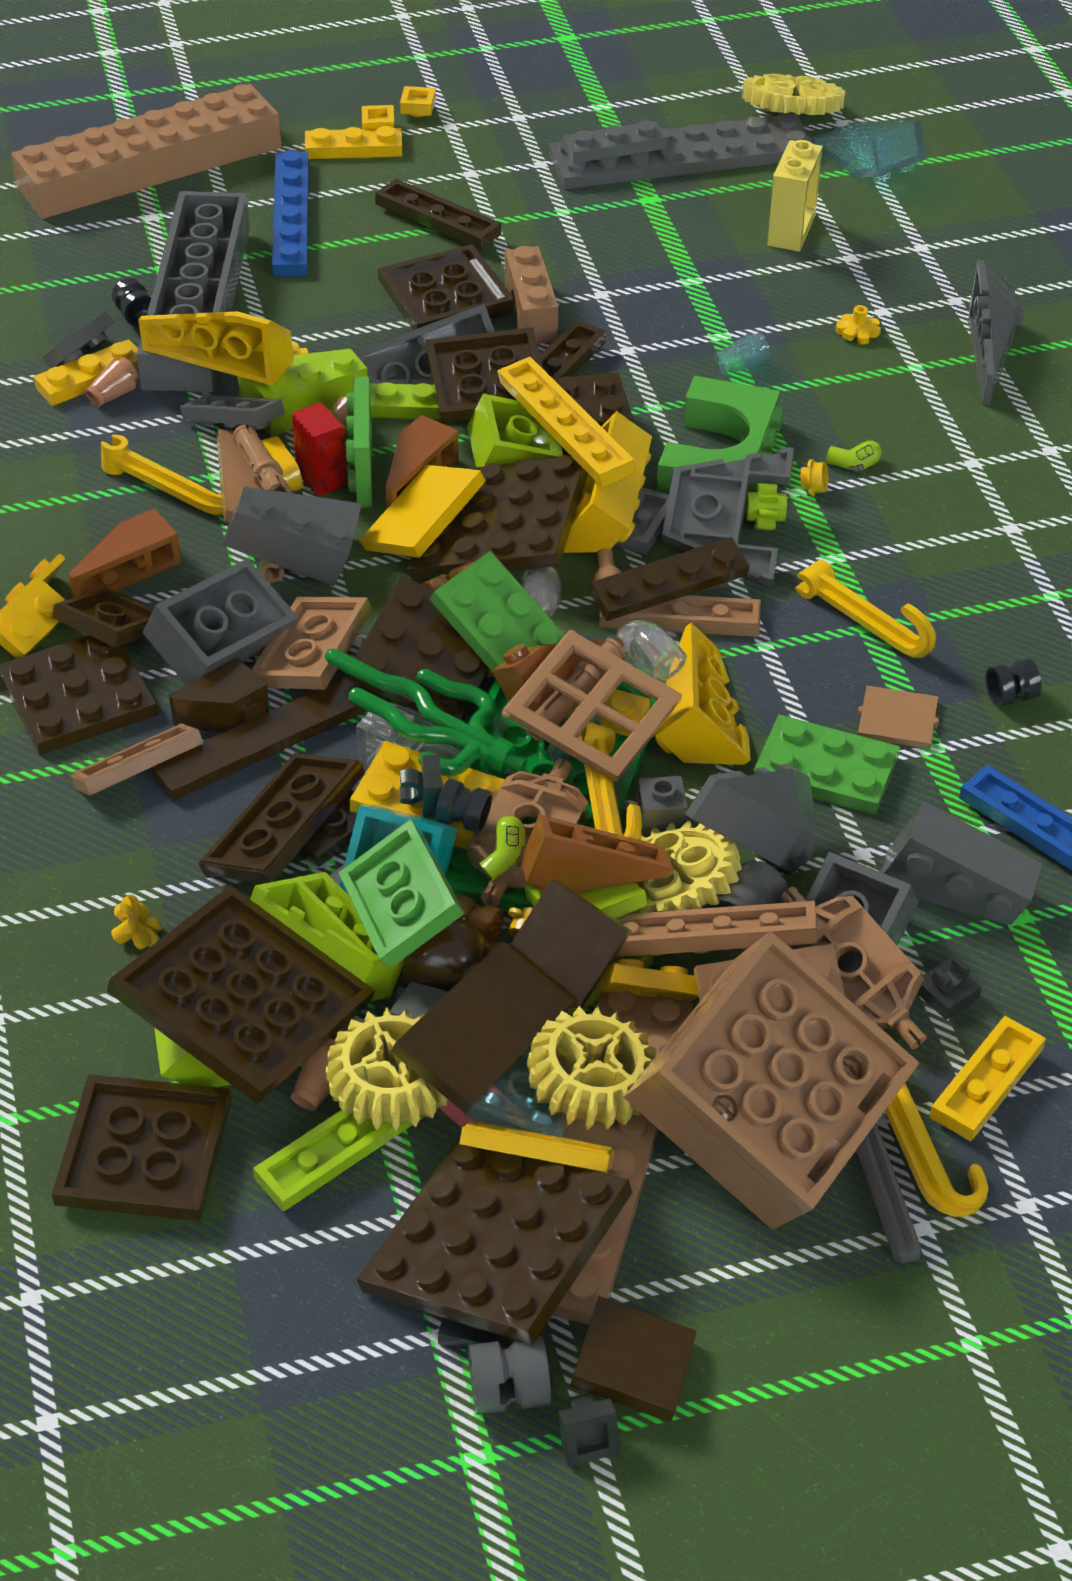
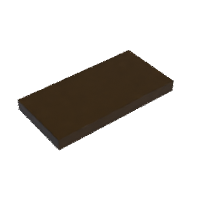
M294 753L198 863L203 874L260 884L274 882L366 773L360 760Z
M502 941L395 1042L390 1052L467 1114L531 1049L534 1037H536L537 1033H541L546 1021L555 1022L556 1017L559 1016L561 1011L566 1013L571 1008L575 999Z

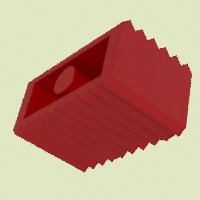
M321 402L293 412L292 425L295 460L304 483L307 484L308 488H311V492H315V496H322L346 487L349 482L347 480L348 469L346 467L348 463L345 456L347 451L345 450L346 439L344 437L346 433L344 430L346 428Z

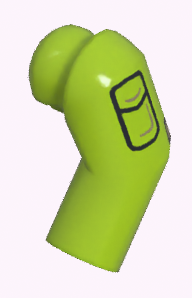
M875 441L863 442L850 450L830 446L826 457V464L861 472L880 460L882 449Z
M504 816L497 821L495 825L497 850L479 864L492 881H495L517 863L524 853L526 829L522 821L517 817Z

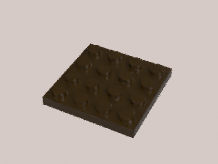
M569 455L552 459H529L518 463L489 464L485 467L468 468L481 470L486 481L420 558H411L408 572L412 581L455 577L489 551L496 556L508 571L559 566L588 473Z
M231 885L111 977L107 987L109 994L256 1104L371 1002L375 992L368 984Z
M459 1138L356 1280L362 1293L533 1345L633 1192L629 1179L592 1169L459 1144Z

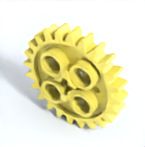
M763 74V77L754 75V78L747 77V80H744L742 98L745 99V102H751V105H760V108H765L772 112H794L797 115L801 113L825 115V112L833 114L834 111L840 112V109H843L845 90H842V87H838L834 83H826L825 80L821 81L819 78L810 76L793 77L788 74Z
M687 821L680 829H676L674 823H670L664 832H660L655 827L652 828L651 836L645 838L641 835V841L665 846L673 870L669 877L635 882L646 891L648 905L629 914L703 909L702 906L705 904L718 905L719 901L716 895L730 894L729 884L738 882L739 878L736 872L742 870L739 861L741 858L735 842L702 824L693 828L691 821Z

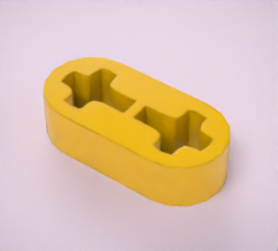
M273 436L261 440L270 457L280 464L283 470L282 477L292 492L301 490L302 477L299 467L280 438Z

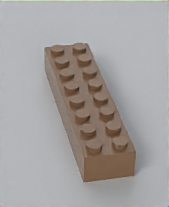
M251 84L237 85L231 90L209 93L203 98L193 101L178 102L172 107L150 110L144 115L130 119H119L113 124L99 128H88L78 134L60 136L53 141L40 145H28L22 150L12 152L11 157L16 186L40 218L45 219L281 148L279 113Z

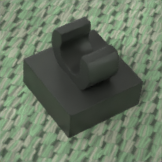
M422 755L421 772L411 768L400 770V803L410 805L422 800L423 818H435L436 806L442 790L440 755Z
M956 956L952 960L949 958L924 974V980L917 994L947 1020L978 1000L982 986L969 976L970 968Z
M589 1393L569 1397L568 1403L570 1408L558 1411L562 1450L568 1467L620 1454L617 1415L611 1399L593 1403Z

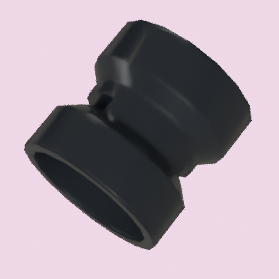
M126 278L118 282L111 294L112 301L129 324L139 326V319L142 316H147L152 296L147 292L141 281L136 278Z
M1030 658L1017 660L1010 667L1000 664L989 667L986 670L985 682L987 692L991 701L997 707L1012 704L1016 698H1021L1024 701L1038 698L1041 694L1042 683L1037 665Z
M450 778L445 782L439 795L435 819L446 824L460 823L462 821L465 830L480 834L491 810L493 793L482 788H476L471 792L470 789L465 787L463 782Z

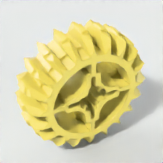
M579 1006L573 1013V1017L561 1011L559 1016L556 1017L555 1022L546 1021L541 1033H537L536 1037H534L531 1046L532 1052L529 1053L527 1066L529 1067L528 1072H530V1088L537 1089L538 1103H550L551 1116L561 1112L567 1114L568 1125L575 1121V1119L583 1120L587 1130L594 1125V1122H600L608 1130L613 1125L614 1119L626 1125L628 1120L631 1119L632 1114L640 1115V1112L623 1097L656 1057V1048L648 1046V1033H635L634 1020L623 1024L619 1021L618 1012H615L611 1017L603 1016L599 1007L592 1014H586Z
M386 1008L381 1017H375L368 1011L364 1023L351 1019L348 1032L338 1031L335 1045L330 1046L328 1051L326 1079L329 1081L330 1094L333 1097V1101H339V1107L342 1109L343 1114L353 1112L358 1125L367 1119H372V1125L376 1131L383 1122L391 1123L397 1132L402 1121L408 1120L416 1127L420 1121L419 1115L433 1119L436 1106H446L448 1100L390 1052L395 1042L425 1014L416 1019H411V1014L407 1008L400 1016L392 1015L388 1008Z

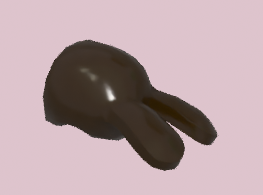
M458 918L405 957L403 987L407 988L412 981L449 992L500 943L487 942L480 931L470 923Z

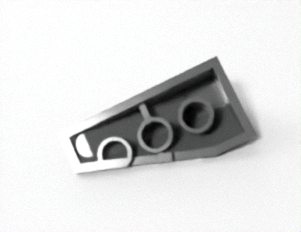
M977 260L968 324L982 405H990L1014 340L1016 326L1022 325L1023 306L1017 305L1015 290L985 260Z
M485 304L354 353L367 367L369 386L370 383L381 384L385 382L433 385L426 355V339L495 331Z
M788 764L778 765L777 770L773 772L765 767L756 768L753 775H745L741 771L710 775L685 815L794 873L798 867L803 866L810 859L814 851L813 844L819 837L810 778Z

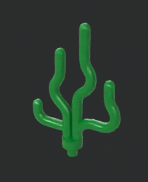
M337 649L327 650L325 654L327 663L373 687L409 697L415 702L424 719L435 727L421 726L411 722L392 704L358 687L351 689L349 692V700L353 704L381 717L395 732L407 739L427 744H447L461 750L453 759L440 757L441 776H458L465 772L477 759L485 762L484 766L500 775L506 769L515 773L523 772L527 759L515 754L516 744L502 737L496 739L485 730V727L493 720L497 709L495 701L482 689L469 684L453 682L428 669H421L417 673V681L421 685L446 697L468 701L479 708L467 724L437 708L426 689L415 681L383 673ZM429 751L421 753L418 757L420 766L422 765V755L435 754Z

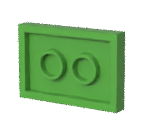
M354 377V392L347 393V415H354L347 416L346 419L347 439H349L346 440L347 463H349V469H355L348 470L349 493L357 494V503H361V508H373L372 422L369 377Z
M491 551L434 591L429 598L491 671L505 661L503 655L508 650L520 644H525L527 648L558 644L564 637L561 630Z
M778 714L753 774L756 768L765 767L773 772L777 770L778 765L788 764L809 776L813 799L876 816L898 760L900 746Z
M412 819L408 820L339 872L379 959L389 969L465 914L421 829Z

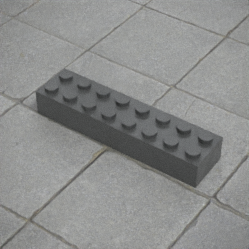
M179 191L147 316L232 312L250 231L247 193ZM140 339L136 355L141 390H155L158 392L187 391L193 393L214 392L218 375L217 370L144 351Z

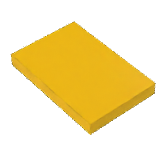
M426 465L359 541L366 551L420 558L482 487L486 480L481 470Z

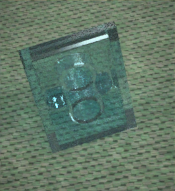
M920 120L854 122L810 138L813 144L823 146L822 154L856 177H871L872 182L887 180L891 178L890 173L894 171L902 173L915 169V163L927 159Z

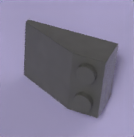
M247 558L156 604L143 634L185 685L237 658L242 662L246 661L296 623L298 617Z
M832 852L828 853L805 899L806 901H815V906L836 897L853 896L896 945L900 942L919 903L911 884ZM853 951L846 952L839 958L838 967L842 972H855L861 967L863 956Z

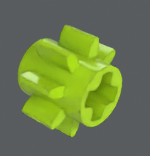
M759 483L756 484V492L747 491L745 520L755 521V530H773L776 528V522H785L787 494L777 493V484Z

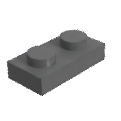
M105 311L42 357L49 368H53L61 361L66 364L77 360L83 355L79 348L85 344L90 349L107 338L104 330L115 322Z
M641 488L638 495L640 505L634 513L632 520L635 527L625 542L621 543L618 541L615 546L647 555L663 530L669 495Z

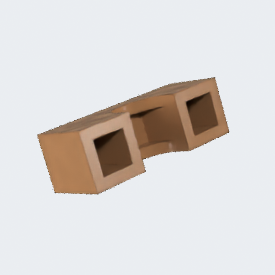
M520 246L516 249H506L505 287L514 298V304H516L518 329L533 327L537 344L554 342L558 338V304L539 246Z

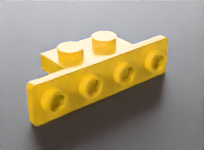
M58 554L50 563L46 559L42 560L29 575L32 580L26 586L21 582L18 583L6 596L5 600L8 603L0 609V645L15 658L27 656L61 623L52 618L54 604L65 601V599L48 585L66 560L61 554Z

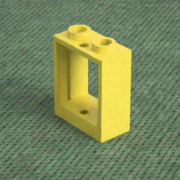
M789 140L773 175L767 246L800 252L816 216L823 146L812 144L806 140Z

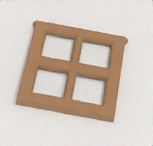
M569 630L504 707L502 716L511 719L613 781L618 782L679 704L682 694L582 637L575 630ZM573 652L606 671L589 694L555 676ZM622 681L656 700L639 724L605 705V702ZM546 685L580 704L562 727L557 726L528 708ZM596 714L630 733L613 757L606 755L578 738Z

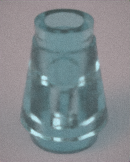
M752 332L715 354L716 365L722 374L761 367L764 365V361L771 358L770 348L762 333L753 334Z

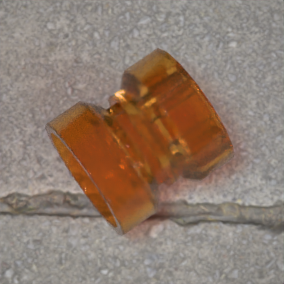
M464 894L457 895L456 897L465 912L459 918L470 923L480 931L487 942L496 943L503 926V910L492 905L482 907L477 905L474 898Z

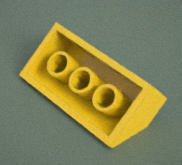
M617 411L601 427L634 459L636 472L604 487H601L588 474L563 553L598 552L602 548L610 550L618 541L621 543L625 542L635 527L632 520L634 513L640 505V499H638L639 491L646 480L643 474L651 458L649 448L652 436Z

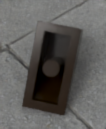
M239 658L169 694L173 725L184 724L203 731L225 732L270 711L267 684Z

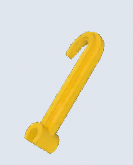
M113 434L112 446L104 441L101 442V468L104 472L111 475H119L126 472L206 513L223 515L221 494H216L129 450L128 440L124 436Z
M818 560L797 574V577L803 580V582L796 586L795 589L803 598L811 599L818 595L873 634L912 658H922L933 651L936 632L927 617L913 605L907 603L901 608V613L915 625L919 636L838 582L833 568L826 561Z
M589 722L578 736L579 739L608 756L615 744L614 730L593 722ZM584 763L595 829L640 840L642 831L640 806L628 805L627 826L623 835L613 780Z
M904 1084L885 1112L922 1195L932 1207L941 1213L954 1217H966L976 1213L985 1203L989 1190L986 1176L981 1166L972 1164L967 1173L973 1194L965 1196L953 1189L906 1084Z

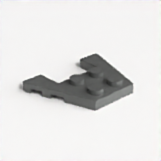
M794 448L779 449L777 454L761 456L760 452L748 454L746 459L726 463L723 462V459L675 467L662 532L663 542L686 552L732 537L750 565L748 575L745 577L773 587L778 561V548L739 544L749 482L789 486L794 460Z

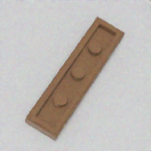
M218 429L217 450L224 522L229 523L244 486L262 488L255 484L252 478L253 471L233 440L234 431Z
M686 595L610 621H606L600 611L599 627L684 632L685 627L692 623L703 634L759 637L761 600Z

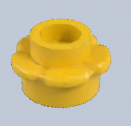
M813 459L808 461L807 467L801 468L800 474L802 489L809 490L811 497H815L816 493H825L828 490L827 465L825 462L816 463Z

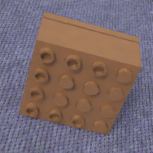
M769 931L731 962L623 1098L769 1228L774 1230L813 1210L916 1069L919 1062L772 931Z

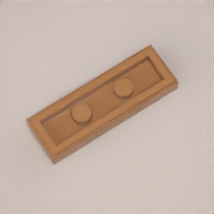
M179 724L72 773L71 779L76 790L90 796L201 745L203 741L198 729Z

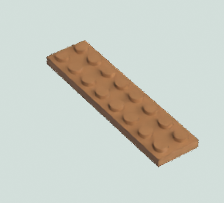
M629 991L602 992L596 1008L599 1007L601 1014L607 1017H611L615 1012H618L619 1021L623 1024L634 1020L635 1033H648V1046L656 1048L657 1056L659 1047L670 1040L694 1010V1003L659 995L655 997L633 996ZM561 1112L554 1136L613 1147L612 1150H615L612 1168L604 1173L629 1179L633 1193L552 1316L589 1325L598 1296L610 1300L659 1133V1129L641 1113L640 1115L632 1114L631 1119L628 1120L626 1125L614 1119L613 1125L608 1130L600 1122H594V1125L587 1130L583 1120L575 1119V1121L568 1125L567 1114Z

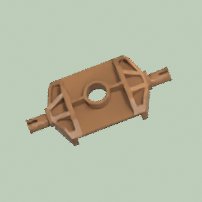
M557 759L549 775L544 773L543 776L519 771L506 777L492 802L483 830L480 834L474 833L467 845V861L489 878L479 864L497 850L495 825L504 816H514L523 820L526 817L537 819L540 814L575 824L578 823L579 819L585 821L587 818L588 801L579 788L564 783L573 769L569 761L565 760L562 765L563 759ZM535 823L523 824L526 829L525 848ZM519 860L495 881L490 879L489 884L481 895V900L484 904L489 906L491 902V907H496L500 903L506 888H521L529 884L526 883L521 861Z
M795 886L788 889L795 901L786 892L780 897V900L784 903L806 901ZM853 896L836 897L815 906L818 943L803 944L790 948L795 950L833 943L837 963L839 958L846 952L853 951L861 954L863 962L857 971L846 973L839 969L845 997L882 1030L895 1029L910 1046L911 1050L918 1048L919 1045L911 1034L921 1044L927 1039V1036L909 1018L908 1011L924 980L922 973Z

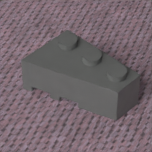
M244 486L230 518L223 545L334 586L350 554L361 503Z
M924 801L887 850L879 872L911 884L918 900L1011 925L1031 902L1043 863Z

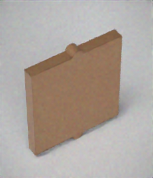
M866 685L863 706L858 707L857 713L861 717L858 735L886 743L930 749L933 729L937 728L939 719L935 717L938 696Z

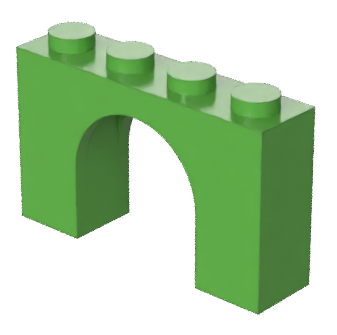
M694 376L685 397L684 427L725 434L735 438L740 443L725 449H705L667 442L658 463L656 492L669 495L675 467L723 459V462L726 463L746 459L748 454L760 452L761 456L769 454L768 451H773L777 429H780L782 426L785 411L784 407L779 406L780 391ZM749 482L748 492H756V484L759 483Z

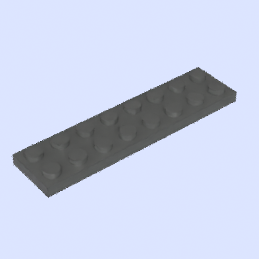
M782 113L778 116L765 118L750 117L747 120L730 122L723 120L715 124H690L673 129L661 128L666 136V149L573 164L563 147L562 140L557 143H549V156L565 190L776 164L780 162L789 140H806L811 143L812 141L797 114Z

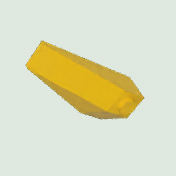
M238 311L142 316L139 319L142 349L147 352L274 386L293 362L291 331L268 319Z
M692 623L684 629L666 682L667 686L682 694V699L655 733L656 741L665 752L669 754L673 752L684 763L745 765L751 760L749 736L746 727L741 724L737 726L734 714L739 711L737 701L730 697L729 692L724 686L729 682V678L718 647Z

